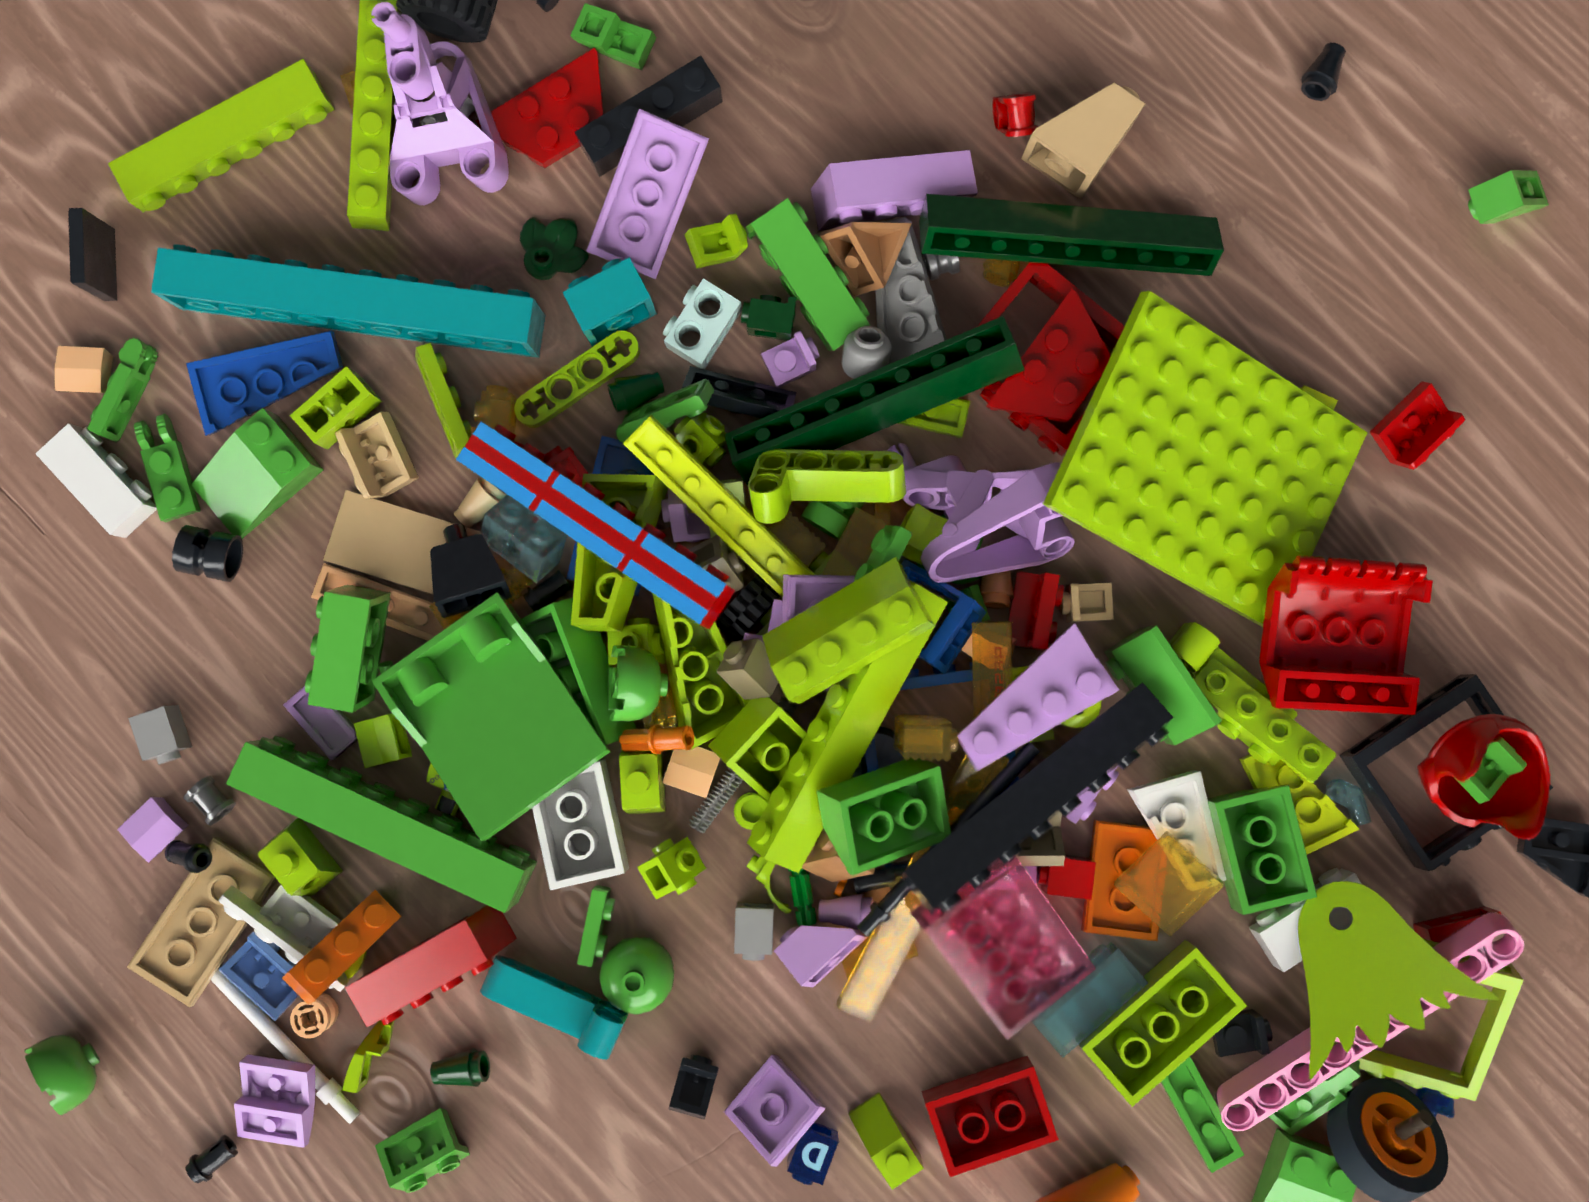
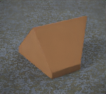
M851 222L821 232L819 236L827 246L835 265L839 266L849 281L847 286L853 296H858L885 287L912 223Z

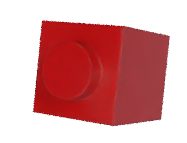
M1065 855L1064 866H1037L1036 881L1038 884H1041V890L1048 895L1092 900L1096 862L1090 858Z

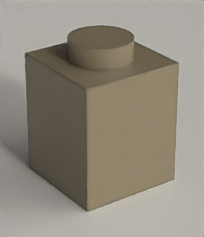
M759 638L731 642L724 652V658L717 673L744 700L771 697L778 684V680L770 667L764 643Z

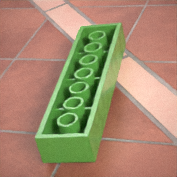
M274 736L273 739L262 737L261 740L245 742L226 782L227 785L503 913H506L519 902L537 861L529 858L531 853L526 849L510 844L509 848L495 842L497 839L495 835L485 842L481 841L476 833L461 827L463 824L462 820L445 813L441 817L428 811L430 806L420 800L409 798L408 801L396 797L394 796L396 790L385 784L375 782L374 786L362 781L363 775L347 767H341L338 770L327 765L329 759L318 753L308 751L305 755L294 749L295 743L283 737Z

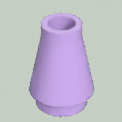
M864 893L829 900L821 899L819 902V921L859 930L857 925L870 913V906L874 903L873 897H864Z

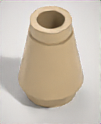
M477 478L458 509L454 512V515L464 526L471 528L474 524L504 505V499L508 495L484 478Z

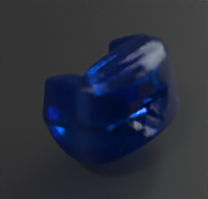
M1426 1087L1416 1091L1415 1095L1428 1107L1435 1118L1437 1114L1449 1119L1454 1118V1099L1443 1095L1437 1090Z

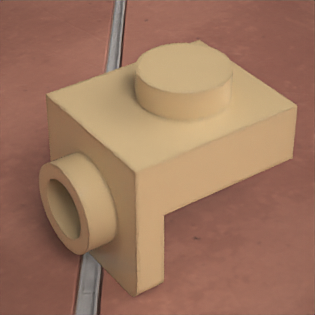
M1073 583L1065 585V592H1063L1060 605L1061 614H1066L1067 622L1114 620L1112 583Z

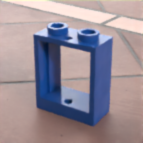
M904 559L901 566L910 581L918 585L921 583L955 603L926 649L923 648L918 658L945 674L986 614V611L971 597L947 583L931 580L924 569Z

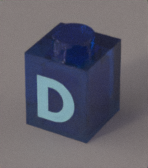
M814 1122L791 1149L787 1159V1172L792 1173L791 1176L803 1184L812 1185L813 1182L823 1185L839 1143L838 1131Z

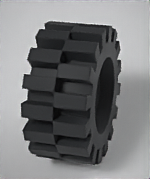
M756 575L724 610L715 623L734 641H741L744 638V633H748L753 629L773 605L774 599H778L780 595L759 575Z

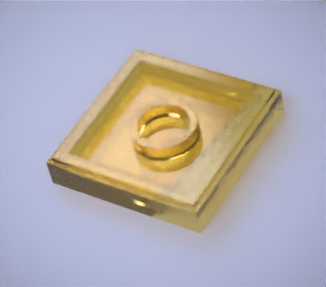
M1168 831L1114 881L1115 887L1170 937L1224 887L1223 881Z

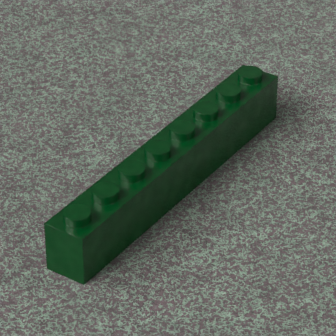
M926 194L919 220L922 254L1212 276L1224 251L1216 217Z
M1001 316L728 432L724 436L732 463L748 486L757 458L766 451L776 449L835 450L1025 369L1004 316Z

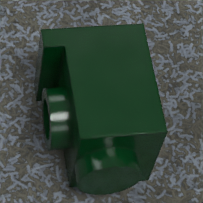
M760 295V299L751 298L750 302L744 301L741 323L747 324V334L784 341L790 340L796 311V297L789 296L788 303H781V298L772 295Z

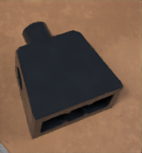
M453 524L443 530L446 543L435 546L430 550L433 599L442 618L472 610L497 592L505 599L511 598L512 595L504 575L483 535L467 536L465 526L462 524Z

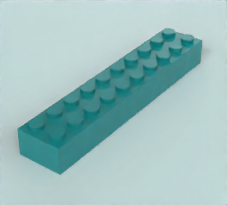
M174 244L173 249L158 248L151 289L153 294L180 310L536 358L540 357L546 316L535 299L530 298V293L521 290L510 289L507 294L493 293L491 287L477 284L471 285L470 289L456 288V284L440 279L433 280V284L419 283V279L403 274L396 275V279L382 278V274L366 269H360L359 274L345 273L344 268L335 265L323 264L321 269L308 268L307 263L286 259L284 264L271 263V259L254 254L247 255V259L234 258V254L217 249H211L210 254L197 253V249L180 244Z

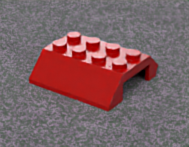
M1297 555L1292 563H1284L1267 590L1259 657L1260 668L1272 707L1415 715L1420 678L1404 673L1413 600L1423 603H1430L1433 580L1426 578V565L1399 562L1396 566L1394 562L1364 560L1361 564L1358 559L1329 557L1325 563L1324 557Z

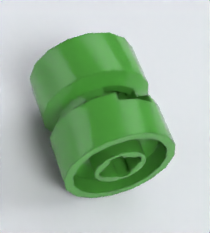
M809 501L801 517L823 533L838 541H842L852 524L849 518L850 515H857L865 502Z

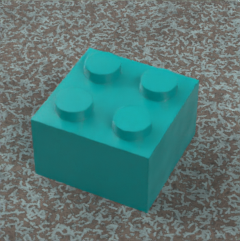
M630 257L623 261L621 258L609 261L601 268L602 272L590 278L587 275L581 276L569 283V289L562 292L592 347L616 331H626L657 315L652 299Z

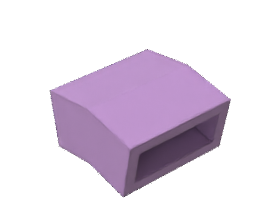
M151 797L117 830L130 846L149 863L188 824L170 807L164 798Z

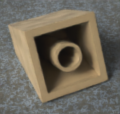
M1114 82L1037 127L1032 133L1021 159L1081 200L1131 129L1145 103L1140 100L1139 95L1134 90L1126 86L1120 87Z

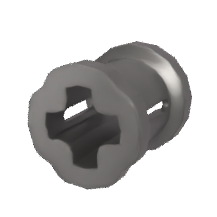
M212 776L201 779L184 795V799L187 802H193L206 816L205 822L209 826L225 817L236 805L233 799L227 800L215 787V780Z

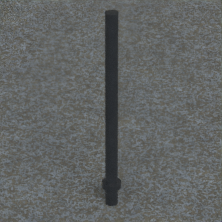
M1027 742L950 825L951 833L997 798L1040 751L1030 742ZM937 844L932 845L923 855H925L928 851H930V850H931L933 847H935ZM902 878L879 903L874 901L870 906V913L857 925L858 929L865 936L868 937L882 921L887 923L892 917L890 913L911 891Z

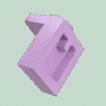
M801 331L794 333V338L761 353L763 362L775 386L778 388L815 371V359L820 357L812 338L805 339Z

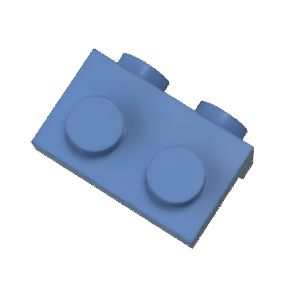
M252 932L247 937V942L219 969V972L270 1018L276 1021L299 997L282 979L296 964L283 959L277 953L281 948L275 943H267Z

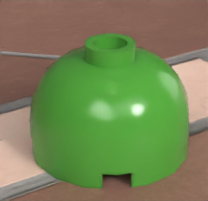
M614 645L611 657H618L617 668L609 667L608 710H614L610 715V720H640L649 716L656 709L660 696L667 695L668 675L667 673L660 672L658 660L651 652L644 648Z
M635 937L621 940L609 950L601 964L599 979L604 996L613 1007L624 1013L637 1015L652 1011L665 1001L673 987L675 973L672 957L663 945L651 938Z
M57 1035L43 1039L24 1050L27 1053L25 1056L26 1062L42 1092L46 1091L50 1096L55 1095L56 1098L49 1103L59 1115H64L76 1108L94 1090L97 1080L94 1066L100 1063V1059L90 1043L82 1046L74 1037Z

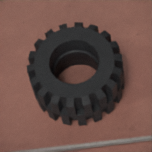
M397 0L396 6L402 14L410 16L422 29L432 34L458 42L478 43L487 39L498 0Z

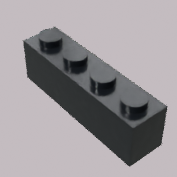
M699 56L575 131V135L580 147L600 177L618 166L638 109L683 127L722 103L721 87L702 56Z

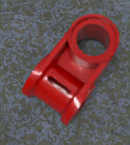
M1025 92L994 97L992 111L996 130L1004 133L1006 137L1032 135L1038 127L1034 124L1036 93Z

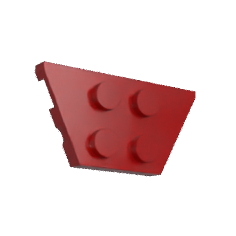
M595 48L491 111L501 140L506 146L528 156L531 161L544 169L580 147L575 131L604 114L599 70L600 62ZM478 119V120H476V123H477V125L479 126V128L482 130L481 125H480V122H479V119Z
M1073 288L1069 291L1021 357L1025 370L1005 379L986 405L988 409L1017 412L1020 415L1031 417H1047L1049 420L1061 422L1069 421L1103 374L1111 357L1077 291Z

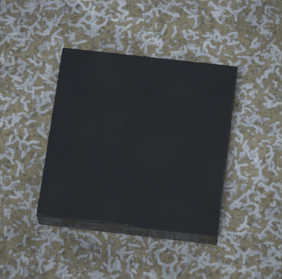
M69 208L70 282L103 301H117L115 229L84 208Z

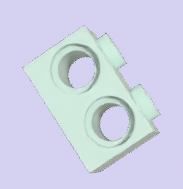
M703 278L698 287L695 285L691 286L682 302L685 308L678 318L673 316L669 320L663 331V335L666 336L664 339L666 348L701 369L707 367L742 311L741 301ZM709 300L716 301L720 304V309L714 315H705L700 311L704 302ZM688 331H695L701 335L699 342L691 347L683 345L681 343L683 334Z

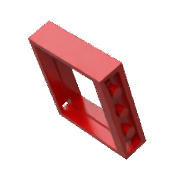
M1029 262L977 325L978 327L999 318L1028 282H1031L1058 305L1061 304L1072 288L1077 291L1100 337L1112 349L1115 348L1125 327L1049 264ZM998 381L979 389L981 390L980 397L986 403H989L1002 383ZM1006 411L1010 414L1008 419L1013 425L1022 431L1029 429L1038 437L1037 443L1043 449L1047 448L1051 453L1055 454L1057 452L1061 456L1067 452L1084 415L1083 413L1065 435L1044 417H1031L1020 415L1017 412Z

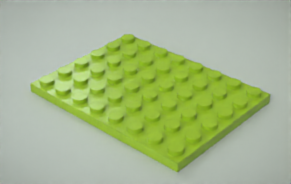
M1141 291L1045 497L1043 505L1263 627L1269 585L1284 563H1292L1297 555L1312 556L1368 432L1151 291Z

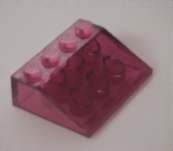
M1017 857L1006 865L1002 861L993 865L989 869L993 875L976 889L971 884L959 893L962 900L945 914L939 909L931 915L923 904L910 913L991 1022L1007 1040L1096 969Z

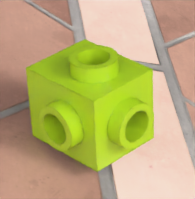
M704 412L693 418H688L687 416L674 429V432L677 434L675 438L704 467H707V465L713 467L727 452L723 448L726 444L724 425L712 415H707Z
M649 618L628 619V625L623 627L622 632L607 631L609 665L617 666L618 657H611L614 645L644 648L655 656L659 664H666L659 626L650 624Z
M688 836L676 843H673L672 839L669 838L651 849L654 856L637 867L656 900L673 891H676L679 895L697 884L694 877L707 869Z

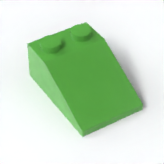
M262 408L233 432L192 482L191 486L232 534L238 535L243 539L324 469L277 414Z
M1276 1128L1252 1202H1352L1356 1186L1340 1168L1331 1147L1295 1134L1289 1135L1284 1130Z

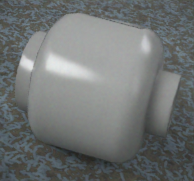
M863 326L848 334L844 341L841 361L844 372L852 379H856L890 364L892 353L890 339L880 329L872 326Z

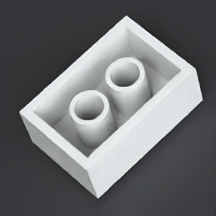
M606 759L597 761L532 808L550 890L624 874L629 869Z

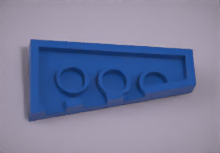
M333 331L186 363L205 436H210L343 368Z

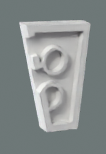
M1193 770L1127 789L1186 888L1195 890L1226 880L1201 771Z

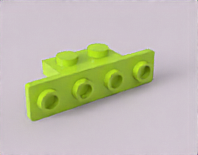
M1215 658L1211 659L1194 679L1209 703L1219 710L1217 715L1222 720L1217 725L1219 730L1233 740L1236 738L1240 739L1249 747L1248 752L1263 764L1269 762L1274 766L1282 760L1310 783H1313L1336 757V753L1281 709L1272 707L1268 699Z

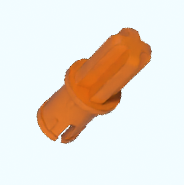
M653 724L648 729L624 730L622 735L619 736V743H621V748L624 752L651 751L653 754H661L664 750H691L694 745V732L692 727L688 725L663 728L660 724Z

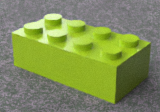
M1184 940L1078 1033L1074 1039L1131 1107H1133L1247 1005L1197 947Z

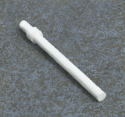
M219 967L212 976L211 981L288 1061L314 1064L262 1009L219 972L221 968ZM315 1066V1089L318 1091L315 1095L325 1105L330 1103L350 1124L361 1112L341 1093L342 1087L334 1078L329 1080Z

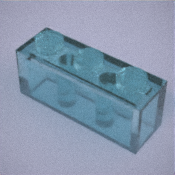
M1112 942L1107 946L1101 944L1096 947L1087 957L1089 962L1078 971L1072 969L1066 973L1059 981L1061 986L1050 996L1048 993L1043 994L1031 1006L1033 1011L1028 1014V1017L1062 1058L1148 984L1145 978Z

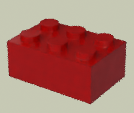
M1028 1056L921 1091L949 1177L1059 1140L1035 1068Z

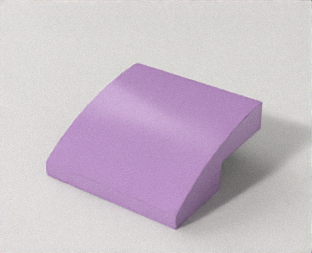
M247 1055L239 1062L243 1096L234 1103L237 1137L305 1148L309 1143L314 1115L315 1065Z

